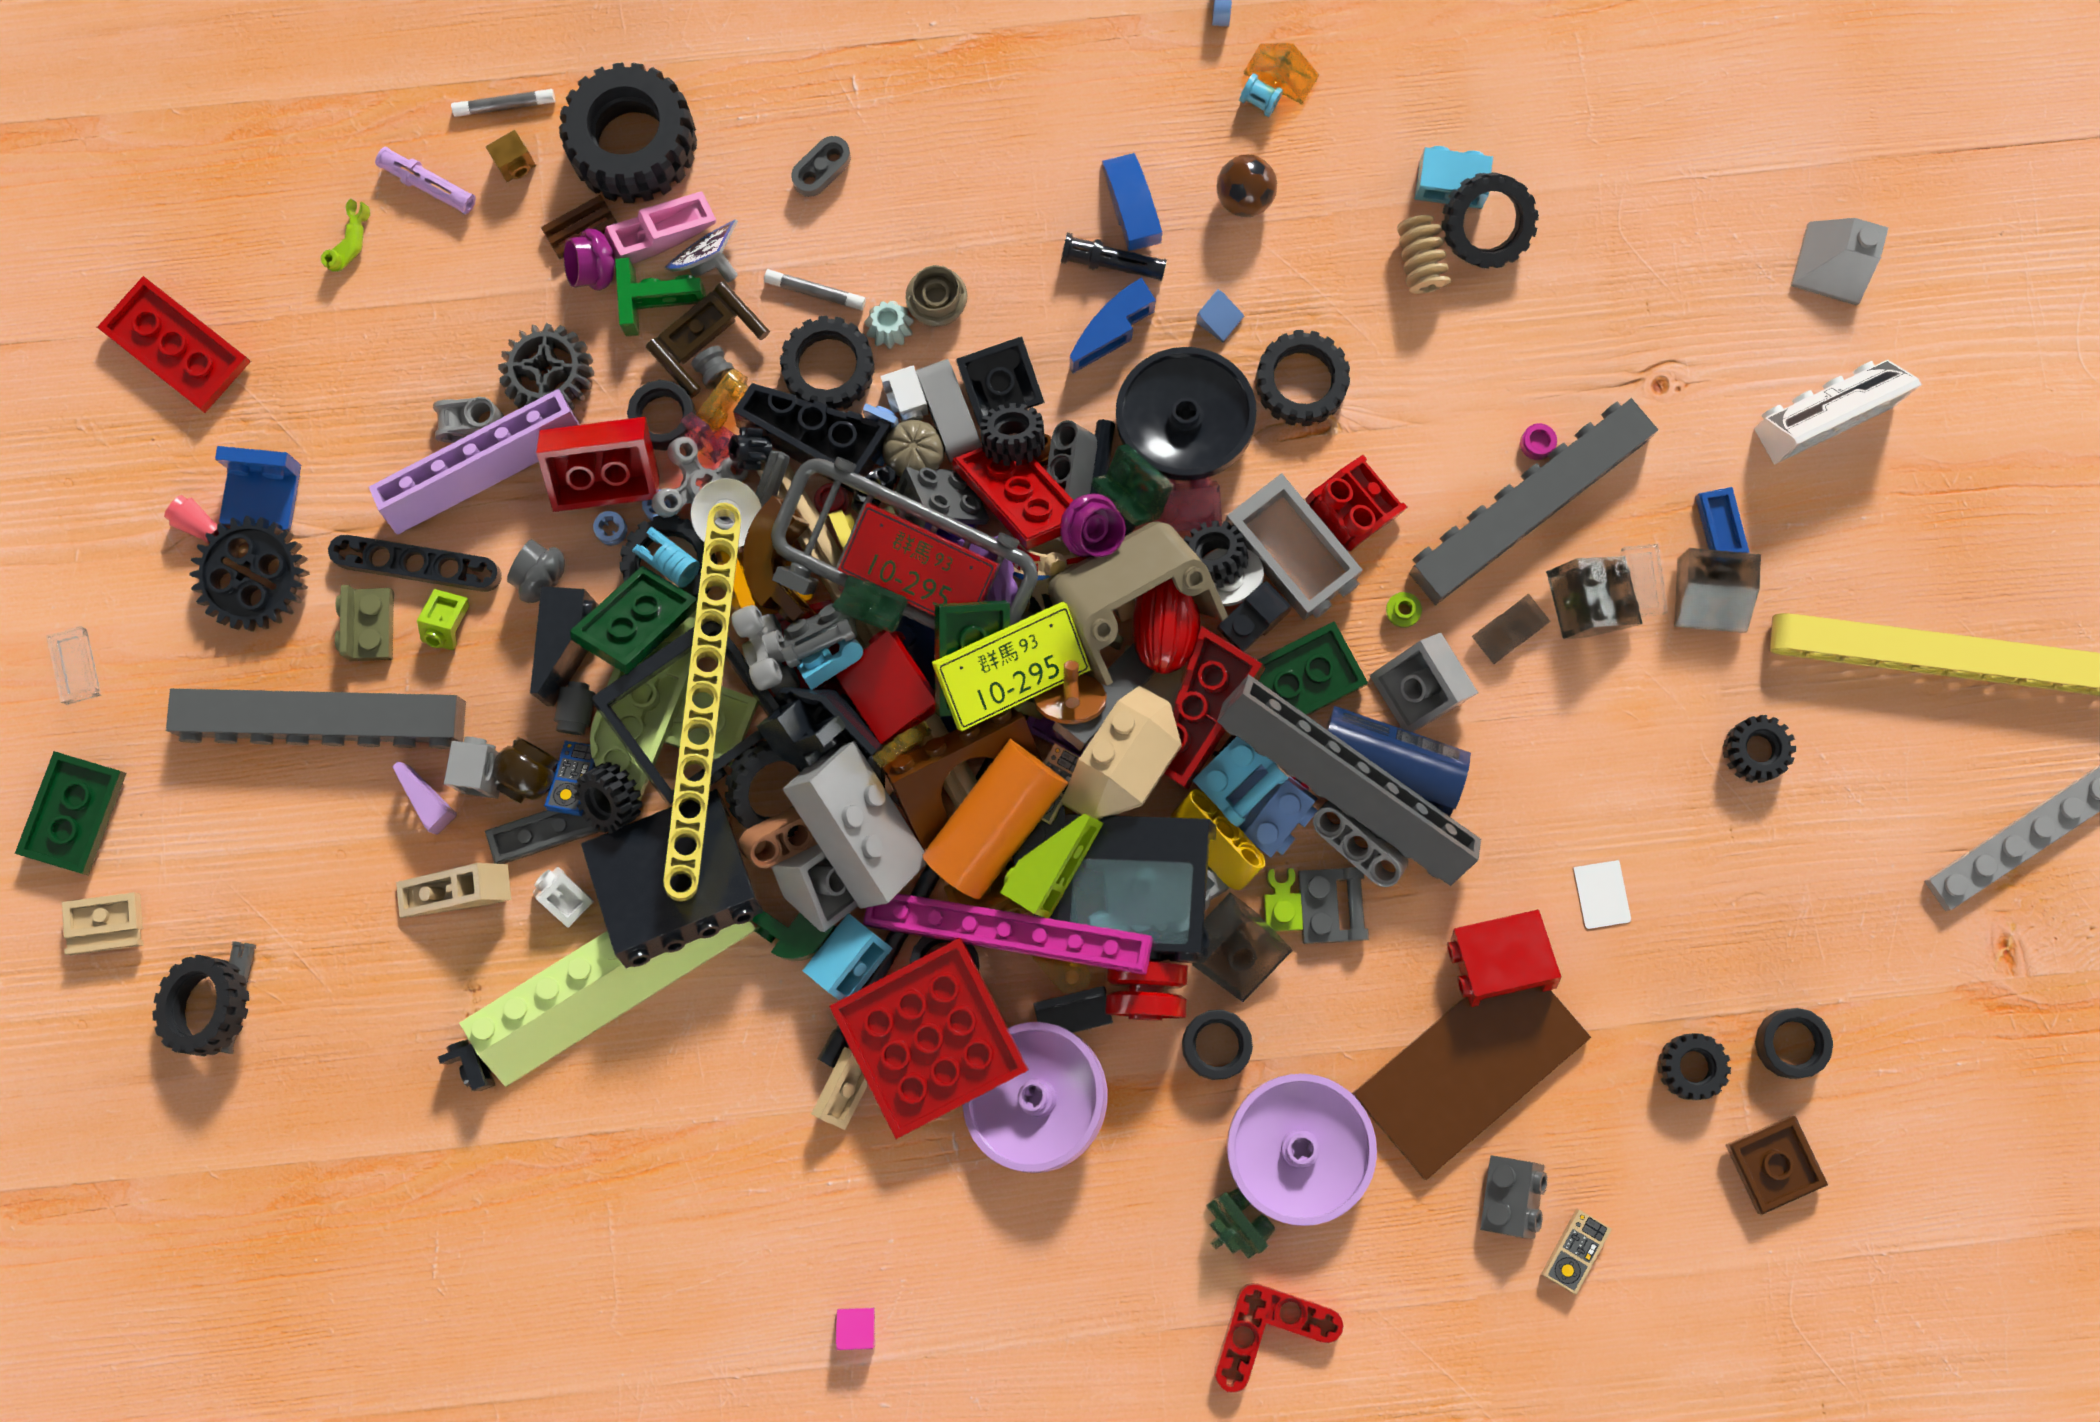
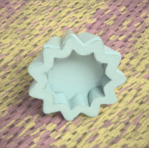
M882 301L879 306H874L869 310L870 316L864 321L865 325L869 327L867 337L875 338L876 346L885 344L888 349H891L895 343L904 345V337L912 335L909 326L914 322L913 318L907 315L908 308L898 305L896 301H890L889 303Z

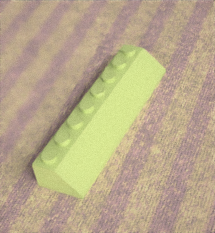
M752 921L744 924H734L720 930L713 937L697 939L685 944L679 951L665 952L651 958L648 963L642 966H631L629 968H625L616 957L608 931L464 1019L459 1024L477 1055L501 1083L507 1087L753 933L755 926Z

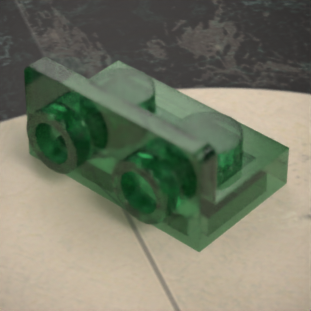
M1128 444L1117 447L1107 474L1093 478L1091 486L1096 491L1109 498L1116 509L1124 515V518L1135 526L1159 520L1174 487L1172 483Z

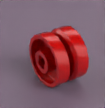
M1149 962L1146 975L1108 968L1107 981L1115 986L1129 987V991H1115L1106 996V1015L1125 1016L1131 1020L1162 1021V1018H1186L1187 999L1182 995L1164 993V989H1180L1186 986L1188 966L1175 963Z

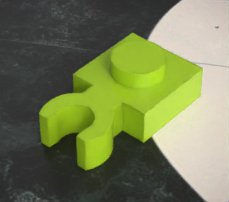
M1269 869L1267 882L1273 889L1274 894L1263 896L1265 931L1303 930L1301 893L1290 894V887L1295 882L1294 869H1287V881L1285 883L1277 882L1274 876V869Z

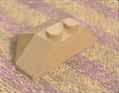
M1140 685L1119 699L1078 759L1061 803L1080 815L1085 813L1097 820L1143 806L1182 747L1170 702Z

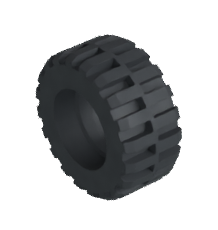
M623 62L613 63V68L604 70L602 66L594 70L595 75L588 79L587 76H584L578 81L579 89L577 91L570 90L565 98L569 106H563L560 112L562 124L559 126V134L563 142L562 146L580 180L585 181L587 187L594 193L602 192L604 198L616 201L618 197H621L624 203H635V198L640 197L643 198L644 202L653 200V194L661 191L664 195L671 191L670 184L673 181L680 183L686 176L683 168H690L694 161L692 151L697 149L696 128L683 93L679 92L677 85L670 78L664 79L662 72L653 67L646 71L643 64L631 63V67H625ZM633 112L644 113L659 121V127L653 140L637 152L613 154L599 147L600 136L604 128L620 115Z

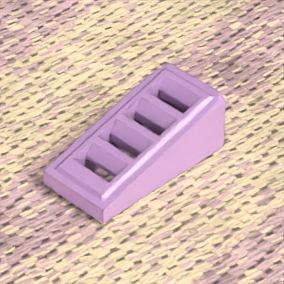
M402 762L395 763L392 767L424 827L428 832L436 835L439 834L457 816L456 812L411 766Z

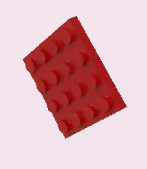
M961 938L829 1006L895 1139L912 1132L1029 1070Z

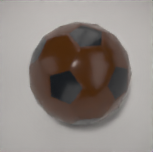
M1240 155L1231 159L1222 167L1217 177L1218 199L1225 209L1239 217H1254L1264 212L1271 206L1277 194V178L1274 170L1264 159L1255 155Z

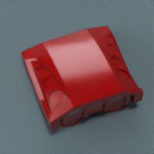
M1364 455L1341 468L1323 484L1311 491L1305 498L1307 504L1349 552L1353 551L1359 544L1397 518L1408 508L1404 502L1400 503L1367 464V458Z

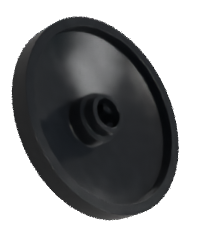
M1176 347L1149 356L1135 366L1128 374L1117 397L1116 425L1119 437L1126 451L1146 470L1172 480H1200L1226 470L1243 455L1255 429L1256 400L1245 375L1225 357L1206 349Z

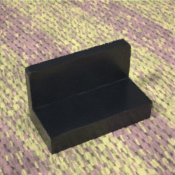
M1105 986L1033 1003L1037 1022L1054 1024L1072 1033L1112 1024V1016L1106 1015L1107 992Z

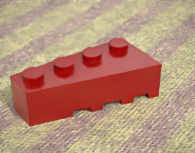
M1201 626L1197 637L1198 640L1193 655H1191L1182 688L1179 690L1173 711L1182 747L1164 772L1166 776L1186 789L1190 788L1193 783L1192 780L1199 774L1226 732L1223 726L1217 722L1223 702L1248 674L1258 681L1265 671V667L1261 662Z

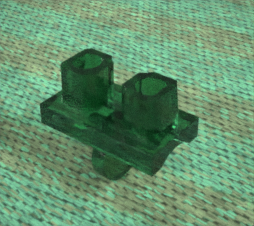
M849 575L842 594L835 600L832 607L837 612L888 632H894L903 618L902 612L908 600L902 595L876 586L871 581H863Z
M1238 1188L1215 1197L1206 1205L1216 1218L1209 1224L1217 1234L1210 1244L1214 1249L1225 1244L1232 1254L1241 1249L1247 1258H1251L1256 1253L1260 1254L1269 1246L1266 1241L1274 1232L1275 1227L1262 1214L1257 1216L1251 1223L1242 1211L1250 1203Z

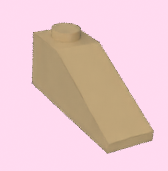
M475 863L396 882L399 918L481 907L511 900L508 864Z

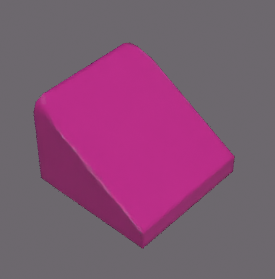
M875 1307L837 1309L836 1350L873 1349L876 1346Z

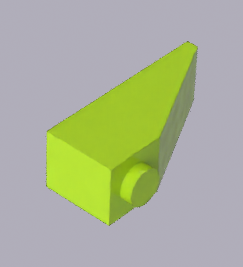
M1085 813L1018 860L1017 864L1007 872L1004 878V887L1000 893L1035 915L1050 918L1104 823Z

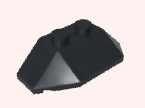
M783 687L776 694L774 699L779 706L801 699L816 723L839 715L846 727L835 736L838 741L834 746L855 741L885 788V771L882 767L885 765V744L879 743L866 721L856 712V706L846 694L842 693L840 695L835 689L814 688L811 690L810 688Z

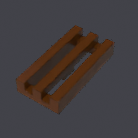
M600 194L542 226L541 229L560 260L564 258L565 244L559 246V242L574 234L581 233L588 226L605 217L607 218L605 222L592 229H596L604 234L606 226L616 224L617 221Z

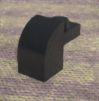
M1266 581L1252 591L1244 599V602L1218 625L1217 629L1233 646L1245 652L1260 636H1265L1289 614L1292 606Z
M801 699L778 707L756 727L779 757L794 766L806 768L811 767L837 743L838 740L835 736L846 725L839 715L816 723Z

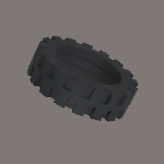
M1496 172L1488 174L1478 173L1472 179L1467 178L1463 180L1458 190L1454 189L1450 193L1449 197L1451 199L1448 205H1444L1442 212L1445 214V218L1441 222L1442 230L1445 231L1446 237L1444 239L1447 245L1452 248V252L1456 256L1481 268H1500L1505 266L1504 263L1508 261L1511 263L1520 258L1519 254L1522 251L1526 252L1531 245L1529 243L1531 237H1535L1537 233L1535 220H1539L1538 210L1534 208L1536 201L1533 195L1528 193V188L1523 183L1510 176ZM1489 191L1501 192L1507 195L1514 204L1516 212L1514 229L1509 238L1501 245L1491 249H1479L1472 245L1465 236L1463 227L1465 212L1470 203L1480 194Z
M828 316L818 317L819 320H806L801 328L798 329L796 327L790 333L791 338L788 341L785 340L782 347L783 354L780 355L781 372L789 392L792 395H796L797 399L812 403L814 401L827 404L832 409L841 407L847 409L853 406L852 402L856 399L858 401L861 400L865 395L864 391L866 388H870L873 381L872 375L875 370L873 354L864 333L859 332L855 324H847L840 317L828 319ZM826 339L838 340L848 345L855 353L857 361L855 372L851 378L840 387L829 390L814 388L807 384L799 371L800 358L806 348L817 341Z
M1296 330L1291 335L1287 333L1282 334L1276 342L1272 341L1267 346L1265 353L1260 358L1256 373L1257 394L1262 398L1261 403L1265 409L1269 408L1272 411L1271 415L1277 420L1280 418L1286 420V424L1295 426V423H1302V426H1311L1312 422L1318 421V423H1321L1339 409L1346 396L1350 384V366L1348 361L1346 362L1344 359L1345 353L1340 347L1337 349L1334 345L1335 341L1328 336L1326 338L1319 336V332L1311 331L1310 333H1304V330ZM1295 353L1310 354L1319 358L1328 367L1331 375V387L1328 393L1321 400L1310 404L1296 403L1285 398L1274 382V371L1278 363L1284 357Z
M658 515L652 517L653 520L648 523L643 521L638 524L639 528L635 532L631 531L626 538L628 542L626 546H622L620 552L622 556L620 571L623 574L624 582L640 568L642 558L632 552L633 548L638 544L647 549L654 542L646 533L652 526L664 536L684 538L694 547L697 553V561L700 563V569L695 578L681 589L698 599L705 542L696 534L691 520L687 518L685 520L681 519L677 515L667 518ZM713 553L710 559L714 564H717L716 554Z
M765 740L756 743V747L748 748L741 753L743 756L739 761L734 760L730 767L733 769L731 775H727L725 785L728 786L725 798L726 802L730 804L729 810L738 822L747 829L771 818L755 813L750 806L748 795L752 780L757 772L766 765L777 761H785L772 750ZM795 766L799 773L805 769L803 767ZM798 825L793 826L789 830L787 837L795 835L794 831L798 830Z
M195 955V958L186 957L181 960L182 964L172 966L168 977H163L159 984L161 986L160 992L156 993L154 997V1003H157L156 1010L152 1013L153 1021L157 1023L155 1032L157 1036L163 1038L162 1044L168 1048H173L172 1051L202 1057L206 1056V1054L215 1055L220 1052V1048H227L233 1042L232 1037L238 1035L243 1027L240 1024L242 1019H246L248 1014V1008L245 1007L246 1001H249V991H246L244 987L247 982L243 975H239L240 969L236 965L229 964V961L203 955ZM210 977L215 985L217 995L215 1012L208 1025L201 1032L192 1035L187 1027L185 1017L187 1000L192 989L201 980Z

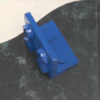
M217 446L215 460L227 468L219 522L224 526H230V519L235 518L243 525L245 516L254 518L256 523L260 517L269 520V526L275 522L282 526V531H290L301 464L287 452Z

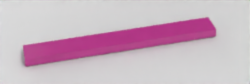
M899 893L889 903L867 907L863 924L866 927L947 941L961 938L965 944L1144 975L1147 973L1153 943L1151 935Z

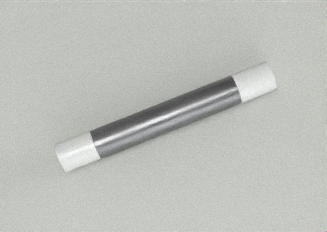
M553 89L456 102L451 103L453 116L458 117L555 103V94Z
M769 269L765 272L764 283L861 311L865 307L866 297Z

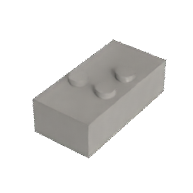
M855 741L833 746L811 767H806L783 788V791L860 909L889 903L927 864L922 856L925 851Z

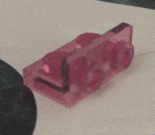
M1211 477L1192 480L1190 483L1176 484V480L1160 479L1155 481V485L1147 486L1151 522L1157 521L1169 524L1177 532L1191 531L1193 528L1202 530L1200 524L1205 522L1207 527H1212V521H1218L1220 527L1222 526L1220 486L1217 481H1211Z

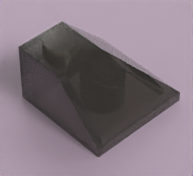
M1230 892L1205 918L1204 928L1207 930L1210 939L1209 947L1206 948L1208 949V957H1197V963H1192V965L1240 1001L1244 1002L1292 952V949L1256 911Z

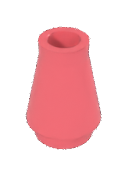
M183 495L176 497L165 511L164 517L169 520L170 526L202 539L207 544H210L205 535L206 533L216 537L219 535L217 524L191 497L186 498Z

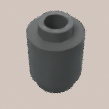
M569 681L567 687H560L554 721L557 723L556 731L571 735H585L586 728L590 727L594 706L592 697L596 694L589 690L590 685Z

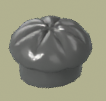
M531 539L523 546L515 558L508 573L507 582L518 589L521 601L536 603L540 601L541 586L555 587L558 584L559 579L564 573V555L556 547H551L548 551Z

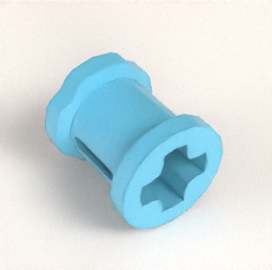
M1253 73L1242 90L1239 101L1251 103L1262 109L1265 116L1270 117L1282 96L1283 89L1280 87L1275 89L1258 80V75Z

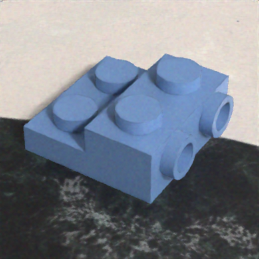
M1261 765L1228 797L1233 805L1268 773L1267 770ZM1289 776L1282 785L1278 783L1244 816L1246 820L1239 828L1255 846L1269 857H1272L1276 851L1283 855L1296 839L1290 834L1298 823L1305 827L1318 811L1312 806L1318 798Z

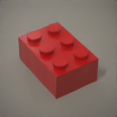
M646 417L539 431L536 454L552 512L652 500L654 495L659 492L660 475Z

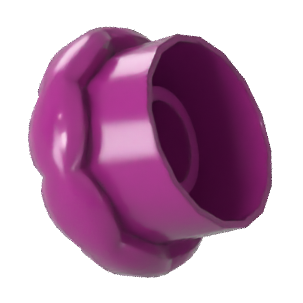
M587 228L581 233L580 237L567 239L564 246V267L571 287L589 285L593 290L601 291L607 288L613 281L615 267L614 258L611 257L613 250L605 235L600 231Z
M1086 494L1073 500L1064 511L1060 523V534L1063 543L1070 552L1081 557H1090L1092 555L1104 557L1110 555L1120 547L1125 538L1126 526L1123 517L1117 511L1113 502L1101 494Z

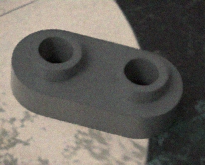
M828 136L812 148L792 170L791 176L796 191L803 196L812 197L820 194L850 164L851 154L847 142L838 136ZM833 154L840 156L836 161H830L828 158ZM809 177L816 179L812 184L804 183Z

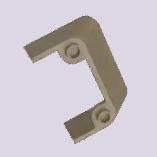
M1157 521L1151 522L1125 536L1120 547L1112 554L1104 557L1093 555L1056 574L1049 583L1048 594L1053 606L1064 602L1069 608L1091 669L1084 674L1095 678L1101 684L1108 686L1113 683L1099 650L1110 645L1118 633V624L1112 611L1172 578L1179 592L1193 597L1194 604H1197L1201 614L1220 620L1228 618L1207 566L1171 525Z

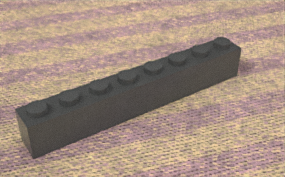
M1632 398L1623 405H1620L1618 401L1612 404L1601 414L1604 418L1595 426L1591 422L1586 424L1574 435L1577 438L1575 442L1569 446L1565 443L1560 444L1548 455L1549 462L1542 467L1538 463L1530 467L1521 475V478L1524 480L1515 488L1511 484L1504 487L1494 496L1497 502L1488 509L1484 505L1478 507L1467 517L1469 523L1462 529H1459L1457 526L1452 527L1440 538L1442 541L1441 545L1433 551L1428 546L1412 559L1415 565L1409 574L1435 606L1642 447L1656 434L1659 429Z
M1249 674L1223 702L1217 722L1228 733L1241 738L1251 745L1259 755L1266 756L1278 764L1286 774L1296 777L1309 786L1316 795L1326 798L1339 807L1346 816L1354 818L1366 826L1373 835L1383 838L1396 847L1404 857L1411 858L1423 866L1431 876L1440 878L1451 886L1479 860L1481 839Z
M170 688L166 731L179 736V741L186 743H201L202 737L215 738L214 742L223 744H236L238 738H250V743L271 745L273 744V739H286V744L300 746L308 745L309 740H322V745L344 746V741H358L357 745L380 747V741L393 742V746L400 748H415L416 742L429 743L431 748L450 749L452 741L463 742L466 701L458 695Z

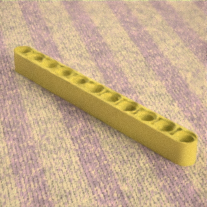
M719 503L713 506L707 519L664 873L666 893L670 898L679 902L691 899L696 894L699 884L741 529L740 513L734 505L729 503ZM726 516L733 520L734 525L728 530H722L714 522L717 518ZM717 551H723L729 555L730 560L724 565H717L711 561L710 556ZM719 586L725 590L726 596L721 600L714 601L707 597L706 591L710 587ZM714 621L721 626L722 631L716 636H707L702 632L701 628L705 623ZM703 657H712L717 661L718 666L712 672H703L698 668L697 663ZM700 692L709 693L714 701L710 707L701 709L694 705L692 701L694 696ZM695 728H702L708 732L709 739L702 745H696L688 739L689 733ZM691 764L700 765L705 771L704 777L699 781H689L683 774L687 766ZM692 800L699 804L701 811L696 817L688 819L680 814L679 808L685 801ZM682 837L692 838L697 845L695 851L690 855H680L675 850V844L678 839ZM677 874H686L692 880L691 888L684 893L675 892L670 886L671 879Z
M1790 613L1775 614L1772 617L1770 652L1778 655L2100 696V653Z

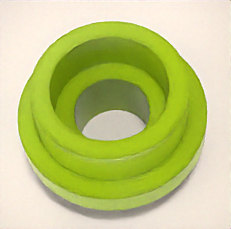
M1400 592L1393 595L1386 605V615L1389 621L1397 627L1407 628L1414 625L1422 614L1420 601L1416 596L1408 592ZM1400 604H1407L1410 607V613L1407 615L1400 613L1398 606Z

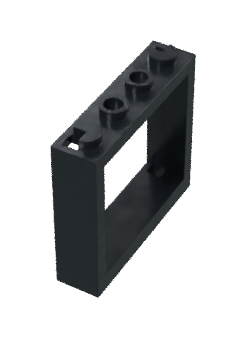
M709 621L702 626L701 630L707 636H716L722 631V628L717 622ZM694 627L592 697L594 706L668 807L673 805L675 789L671 790L611 706L691 652ZM728 636L726 660L767 716H769L780 707L768 689L758 690L754 686L750 678V667L746 659ZM759 730L713 761L710 786L728 774L724 768L734 762L735 759L739 761L743 756L741 753L748 748H754L756 743L765 740ZM704 769L688 780L692 782L701 780L705 775ZM685 801L684 803H682V805H681L680 807H682L683 805H685V804L688 803L689 801Z

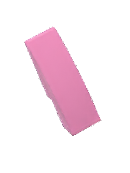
M701 191L641 209L636 218L606 226L604 235L612 247L613 254L611 257L614 258V261L617 258L629 257L632 264H635L694 237L714 225L716 218Z

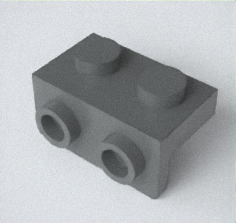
M1490 1155L1480 1230L1535 1239L1536 1232L1540 1231L1543 1220L1542 1211L1539 1210L1541 1195L1546 1191L1548 1182L1543 1164Z

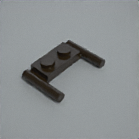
M723 281L715 287L713 292L705 296L658 335L657 338L650 340L646 348L674 380L684 388L687 394L693 398L701 391V388L681 367L680 363L685 364L736 321V316L744 322L759 340L766 338L770 330L728 284Z

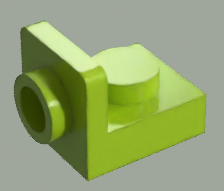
M434 589L417 619L421 641L434 648L454 650L457 645L455 632L469 608L468 598Z

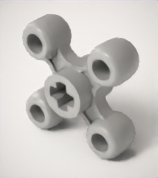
M689 437L676 438L669 444L667 454L670 461L678 465L682 470L683 480L676 489L666 488L657 492L652 499L653 510L661 517L674 516L680 512L683 505L686 503L692 504L694 497L700 489V486H696V481L701 480L702 487L711 481L723 478L742 482L746 479L749 470L738 469V462L732 461L730 457L725 458L715 470L704 468L698 461V447L694 440ZM680 447L684 448L686 456L680 453ZM731 466L736 469V475L731 472ZM664 498L670 501V508L666 507ZM723 516V517H719V518H720L721 520H726V519H728L729 517Z
M754 605L735 611L731 619L736 633L742 638L748 637L750 641L743 643L742 648L746 662L750 667L749 674L754 686L758 690L771 688L775 696L783 687L800 688L799 678L794 668L791 669L788 665L784 666L782 662H785L782 654L784 638L777 617L774 614L762 616L759 609Z

